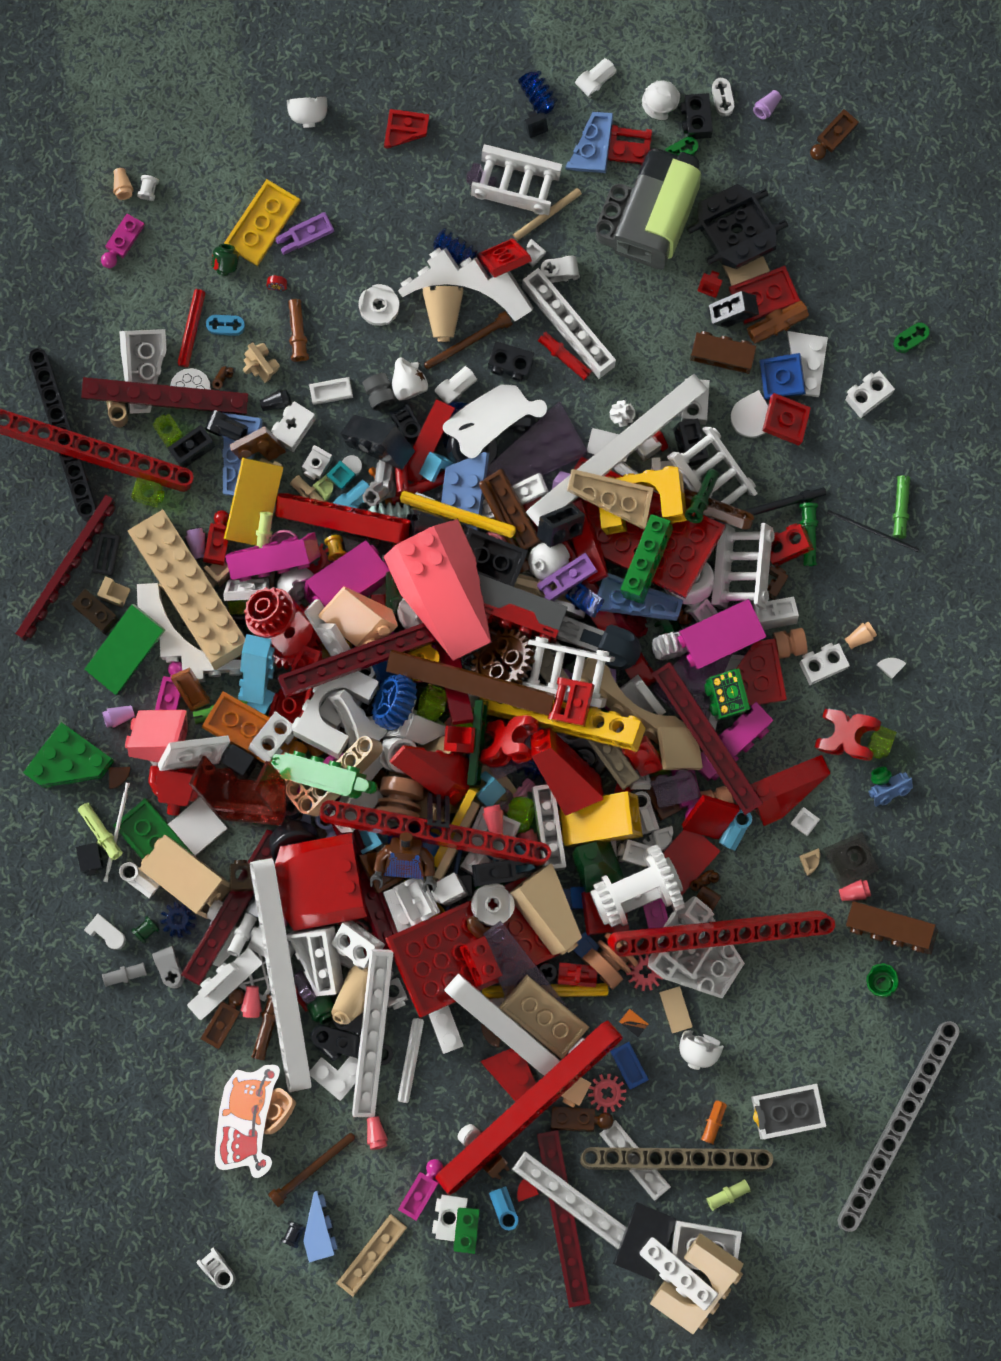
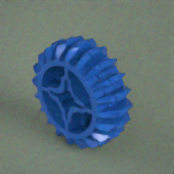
M391 674L388 678H385L384 683L380 684V688L374 697L375 700L372 704L373 710L371 713L376 724L387 730L398 729L404 725L405 720H408L409 714L412 713V708L415 706L414 702L417 699L415 696L417 693L416 683H414L413 679L401 674Z

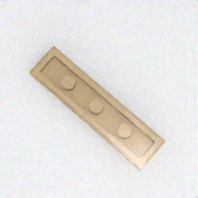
M390 1214L336 1284L353 1297L408 1227Z

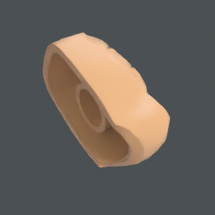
M281 1088L274 1089L272 1092L264 1134H274L282 1128L296 1105V1101L292 1096Z

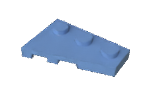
M592 112L582 133L583 135L565 167L566 170L606 173L613 113Z

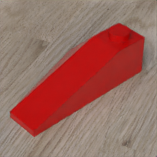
M303 645L291 665V671L322 660V651ZM281 688L273 697L268 717H271L276 711L293 724L297 717L301 718L304 712L302 708L306 700H311L313 697V688L289 697H285Z
M403 745L389 760L391 764L435 795H441L442 799L445 796H449L450 804L453 806L469 790L470 785H467L469 759L460 753L452 752V754L443 753L442 750L433 752L426 751L425 748Z
M822 755L751 784L763 802L762 805L756 808L763 826L782 819L831 774Z

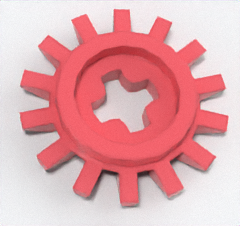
M646 954L645 958L638 955L639 960L637 961L639 964L635 968L630 964L627 965L632 971L629 974L626 973V975H632L633 977L628 981L629 983L635 981L634 988L636 989L639 985H642L641 991H645V986H649V989L653 990L652 984L654 983L658 987L660 984L656 981L657 978L661 980L663 978L653 970L648 974V978H644V975L640 974L639 970H642L643 966H647V969H650L648 967L649 954Z
M602 1074L599 1075L601 1081L598 1082L594 1078L592 1081L596 1084L595 1087H589V1089L593 1090V1093L588 1094V1097L594 1096V1100L590 1102L591 1105L597 1102L598 1106L596 1109L599 1110L603 1106L604 1112H607V1107H610L611 1111L614 1112V1105L620 1108L622 1105L618 1101H625L626 1099L621 1097V1093H626V1089H620V1086L624 1085V1083L617 1084V1076L610 1080L611 1074H607V1079H604ZM610 1087L613 1097L602 1098L603 1093L601 1090Z

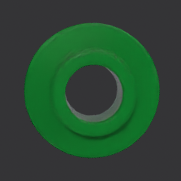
M878 767L871 772V781L873 784L884 785L889 782L892 774L886 767Z

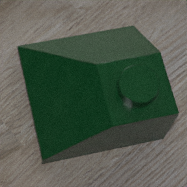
M592 842L576 847L571 854L585 893L594 890L593 885L601 882V877L605 875L608 876L611 884L624 879L611 842Z

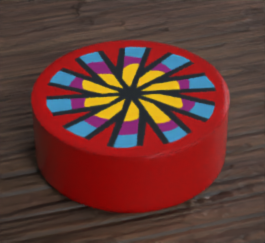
M270 276L267 278L266 287L270 290L284 291L287 289V280L281 276Z

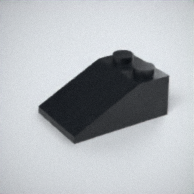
M468 528L465 535L476 557L478 574L514 587L528 550L478 530Z

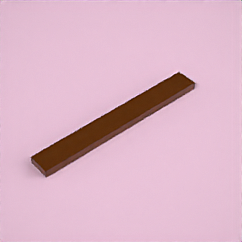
M396 650L390 651L386 671L390 673L401 674L412 679L548 716L551 713L555 694Z

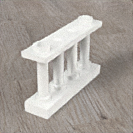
M484 144L481 161L486 164L480 183L472 182L471 196L481 200L487 199L530 210L539 215H549L551 202L546 201L551 182L553 180L559 181L562 164ZM494 165L505 167L499 188L488 186ZM514 170L525 173L519 193L507 190ZM533 175L544 177L539 198L527 196Z
M704 427L702 430L706 437L684 454L672 452L667 456L672 465L680 469L683 480L691 491L698 493L701 487L699 481L701 476L721 460H724L729 470L717 479L712 493L735 476L741 486L721 502L730 505L745 492L752 496L758 494L754 489L756 487L755 483L742 472L720 440L721 435L715 428ZM712 443L718 453L698 469L691 470L688 465L689 460Z
M761 523L760 532H735L733 527L724 524L726 528L717 542L711 604L719 609H727L729 601H745L749 599L754 601V605L766 609V603L769 600L767 588L771 544L774 541L773 528L766 523ZM735 540H760L759 552H733V542ZM734 560H758L757 572H731V563ZM735 580H756L755 592H729V584Z
M536 636V640H529L528 644L536 646L535 662L532 665L530 678L527 681H522V685L553 693L556 697L558 689L557 680L561 674L565 652L577 655L572 680L576 681L581 680L585 657L597 659L592 683L595 687L590 706L597 708L605 707L606 698H601L599 692L605 662H613L615 660V657L609 656L610 652L597 650V653L553 644L548 642V638ZM545 648L557 650L551 681L548 682V685L540 684V680H538ZM568 687V690L565 692L564 700L566 701L568 700L571 687Z

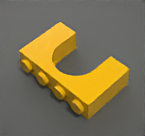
M667 466L663 470H646L636 475L628 473L619 478L609 477L654 488L653 490L660 494L662 517L670 520L671 523L687 521L685 517L686 503L683 475L678 467ZM599 507L601 528L606 535L626 532V521Z

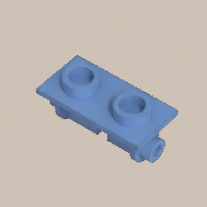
M900 772L889 779L891 786L877 784L871 787L868 793L871 798H874L876 807L886 805L893 798L899 795L904 796L913 788L912 778H909L906 772L903 774Z

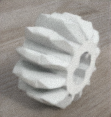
M679 632L665 633L653 639L652 650L656 659H675L687 652L686 647L682 648L677 639L680 636Z

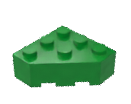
M61 722L23 773L41 787L46 788L102 779L115 761Z

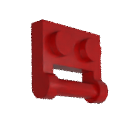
M612 124L608 160L642 165L646 154L650 150L652 129L643 131L620 128L618 125ZM618 135L645 139L643 144L616 139Z
M558 677V689L552 713H549L548 719L585 727L595 685ZM571 687L565 712L562 715L560 712L566 688Z

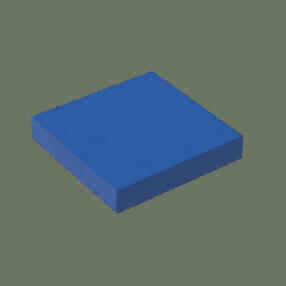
M800 353L760 360L765 400H770L773 393L783 397L806 394Z

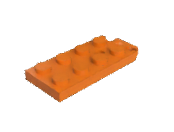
M223 691L203 723L202 728L217 737L228 735L230 739L229 744H234L259 761L267 764L249 751L248 748L270 717ZM275 728L276 733L285 734L283 729ZM294 736L288 745L284 743L280 748L283 750L281 755L285 753L293 754L294 751L306 754L308 747L299 741H295L297 737ZM262 744L264 749L272 750L271 745Z

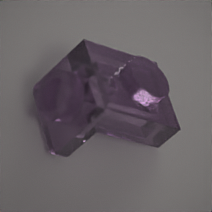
M473 163L471 170L467 173L466 179L470 188L472 187V182L480 183L483 174L481 164ZM490 176L488 186L495 187L496 177Z

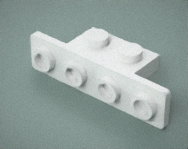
M315 599L304 613L330 656L350 650L337 625L325 623L319 618L318 614L325 607L320 599Z
M251 948L246 949L235 961L229 964L224 962L216 969L218 974L212 979L208 977L200 984L202 989L198 991L199 994L187 1006L199 1020H203L232 991L257 970L263 962Z
M650 1238L640 1251V1255L660 1272L659 1276L668 1283L672 1282L677 1287L676 1291L685 1298L688 1296L702 1310H707L718 1296V1293L655 1238Z

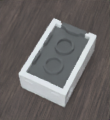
M817 1084L751 1097L754 1107L753 1120L758 1126L760 1139L826 1127Z

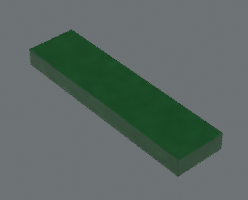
M475 700L473 727L475 728L474 752L470 753L467 785L481 784L482 763L479 759L481 751L484 750L488 712V701Z

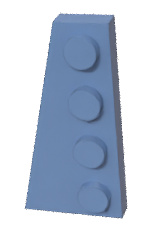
M222 412L230 419L247 425L249 427L247 435L262 427L263 420L261 418ZM222 435L224 438L223 494L233 497L241 460L230 449L229 444L235 442V440ZM255 454L251 455L247 459L254 460Z
M608 573V577L602 579L592 610L677 621L683 603L682 599L649 588L644 603L641 604L623 598L620 590L624 581L623 578Z

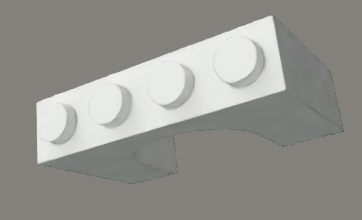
M357 671L314 687L312 691L314 693L311 700L307 699L303 705L302 710L304 712L301 718L297 717L292 725L294 736L339 759L349 742V736L330 727L322 720L319 714L322 702L333 692L345 690L352 697L369 705L379 688V682Z

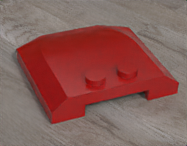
M354 833L280 847L275 862V870L283 916L294 931L368 918L356 857L357 848Z

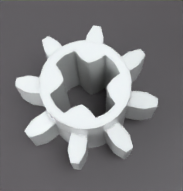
M623 400L617 401V404L612 405L610 418L614 424L619 423V426L623 427L633 422L635 409L631 403L626 404V401Z

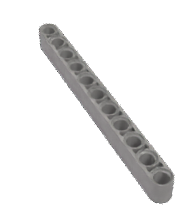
M949 1021L938 1026L838 1216L837 1222L842 1230L853 1232L862 1221L959 1036V1027L956 1023ZM946 1025L950 1026L953 1030L951 1037H946L943 1033ZM936 1044L941 1045L943 1048L941 1056H937L933 1052ZM926 1063H930L933 1067L931 1075L925 1074L923 1070ZM916 1082H920L923 1085V1091L920 1094H917L913 1089ZM906 1101H910L913 1104V1110L910 1113H907L903 1108ZM896 1120H900L903 1123V1129L900 1132L895 1131L893 1127ZM886 1139H891L893 1142V1148L890 1151H886L883 1147ZM876 1158H881L883 1161V1167L880 1170H876L873 1166ZM867 1177L873 1180V1186L870 1189H866L863 1185V1181ZM857 1196L863 1199V1206L861 1208H855L853 1205V1200ZM847 1215L853 1218V1225L849 1228H846L843 1224V1219Z

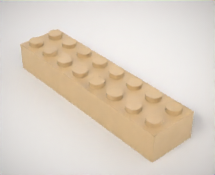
M161 510L129 529L128 533L213 669L217 670L242 655L245 642L244 635L165 511Z

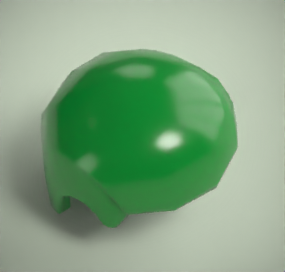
M881 963L872 967L867 975L866 982L868 989L874 996L884 998L895 993L899 985L897 971L891 965ZM881 978H884V979H885L884 981H882L881 983H879L878 985H876V983H877V981H878L879 979H881Z

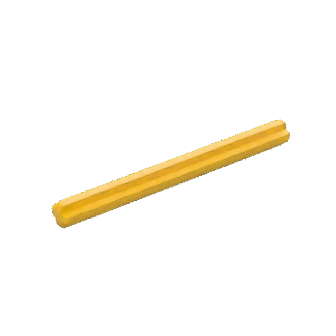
M403 491L400 496L401 503L454 520L458 519L460 522L512 538L516 532V527L420 495Z
M606 983L596 984V988L561 984L540 985L553 997L607 996L609 991ZM517 985L489 986L482 990V994L488 999L507 998Z

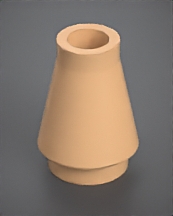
M117 168L114 170L113 193L120 200L129 199L132 197L134 189L126 174V170L124 168Z
M869 622L862 623L845 638V641L850 649L873 641L877 634Z

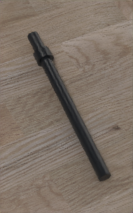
M823 487L812 491H801L798 495L744 511L755 516L800 502L808 503L814 498L825 496L826 489ZM715 518L713 519V520H715V521H717V522H720V523H722V524H727V523L722 522V521H720V520H717V519H715Z

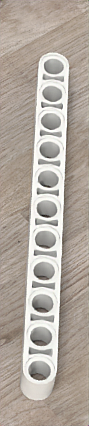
M695 374L691 375L577 470L605 476L708 390L707 387ZM570 475L526 511L527 515L537 526L540 516L567 506L578 498V496L567 491Z
M272 858L250 862V870L286 1084L289 1092H295L311 1088V1078L276 870Z

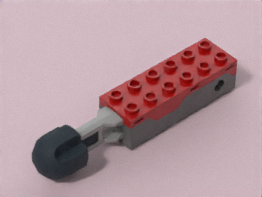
M478 574L481 583V593L484 599L485 614L489 624L492 621L499 623L500 628H507L509 631L511 629L518 630L527 638H531V636L548 638V642L556 644L558 639L597 653V650L610 652L609 656L615 657V660L613 662L606 661L605 665L615 670L629 669L640 658V642L632 632L612 624L603 631L566 617L567 606Z

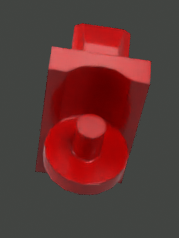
M559 963L558 984L596 988L597 971L591 965Z

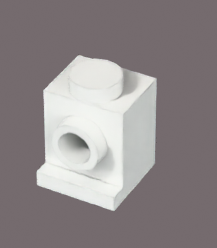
M314 445L302 466L303 471H305L304 475L312 480H315V478L320 480L333 460L332 455ZM318 460L320 463L318 466H314L312 462Z

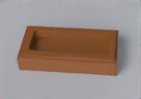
M190 667L171 675L172 682L191 711L210 703L209 697Z

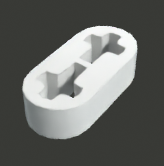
M718 78L712 85L715 108L719 115L729 116L734 110L731 86L727 79ZM718 84L726 87L724 88V95H721L720 89H716ZM724 99L726 105H730L727 111L724 108H720Z

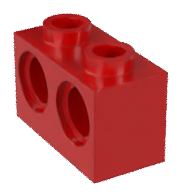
M795 523L786 527L784 532L774 533L770 555L773 565H782L814 550L805 527ZM800 534V542L793 544L794 536ZM782 543V550L775 553L774 547L776 544Z
M485 936L459 947L476 987L503 976Z

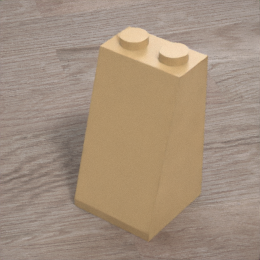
M166 835L156 841L153 851L150 855L148 854L143 858L139 868L189 909L208 919L207 913L215 900L223 901L230 892L229 881Z
M551 863L535 871L531 877L525 879L509 892L513 896L514 905L552 955L569 953L578 946L577 941L582 936L554 866Z

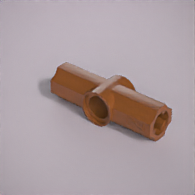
M799 301L783 310L777 309L768 314L765 319L747 327L748 335L754 344L773 335L777 336L779 332L787 331L792 325L808 318L807 307L802 301Z

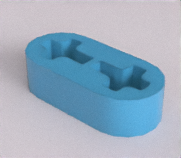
M212 315L207 319L206 327L214 335L237 336L244 332L245 323L239 316ZM217 320L218 324H224V326H217V329H213L210 324ZM234 321H238V324L241 325V327H238L237 330H233L232 326L227 325H233Z

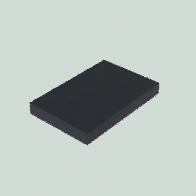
M636 1202L613 1264L654 1281L658 1270L640 1255V1251L652 1237L667 1247L676 1218Z

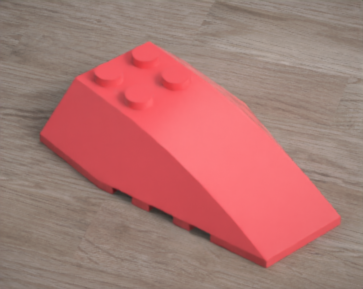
M458 519L434 525L395 545L384 556L401 596L453 661L491 643L487 615L484 609V599L480 588L481 583L476 567V557Z

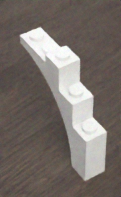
M438 248L430 253L431 258L427 262L431 268L429 269L428 266L422 268L417 272L418 277L413 280L411 277L400 283L402 287L398 290L401 296L404 297L415 290L432 285H459L480 291L494 299L508 312L514 321H517L533 310L532 304L510 271L498 277H494L492 274V277H489L477 257L473 260L470 257L460 263L461 268H459L447 248L442 251Z
M137 584L138 607L165 629V632L160 637V656L162 660H166V663L179 662V659H182V670L190 667L199 683L205 682V674H208L209 677H220L221 673H229L230 676L242 675V672H240L241 660H232L219 669L214 670L203 651L184 640L172 626L162 603L159 584Z
M340 690L333 692L328 697L341 718L346 735L349 736L348 748L363 736L380 741L387 733L385 728L375 723L373 716L366 717L364 710L357 706L350 693ZM379 757L362 773L367 775V780L371 781L383 767ZM378 790L373 794L362 792V795L357 799L342 795L339 802L374 808L378 799L383 796ZM347 812L345 814L347 820L352 821L357 818L354 812ZM335 825L341 833L353 832L355 830Z

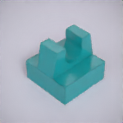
M340 460L326 476L338 488L343 490L356 474Z

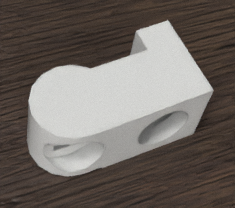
M99 914L84 929L92 937L96 933L105 939L107 946L114 950L122 949L126 944L124 934Z

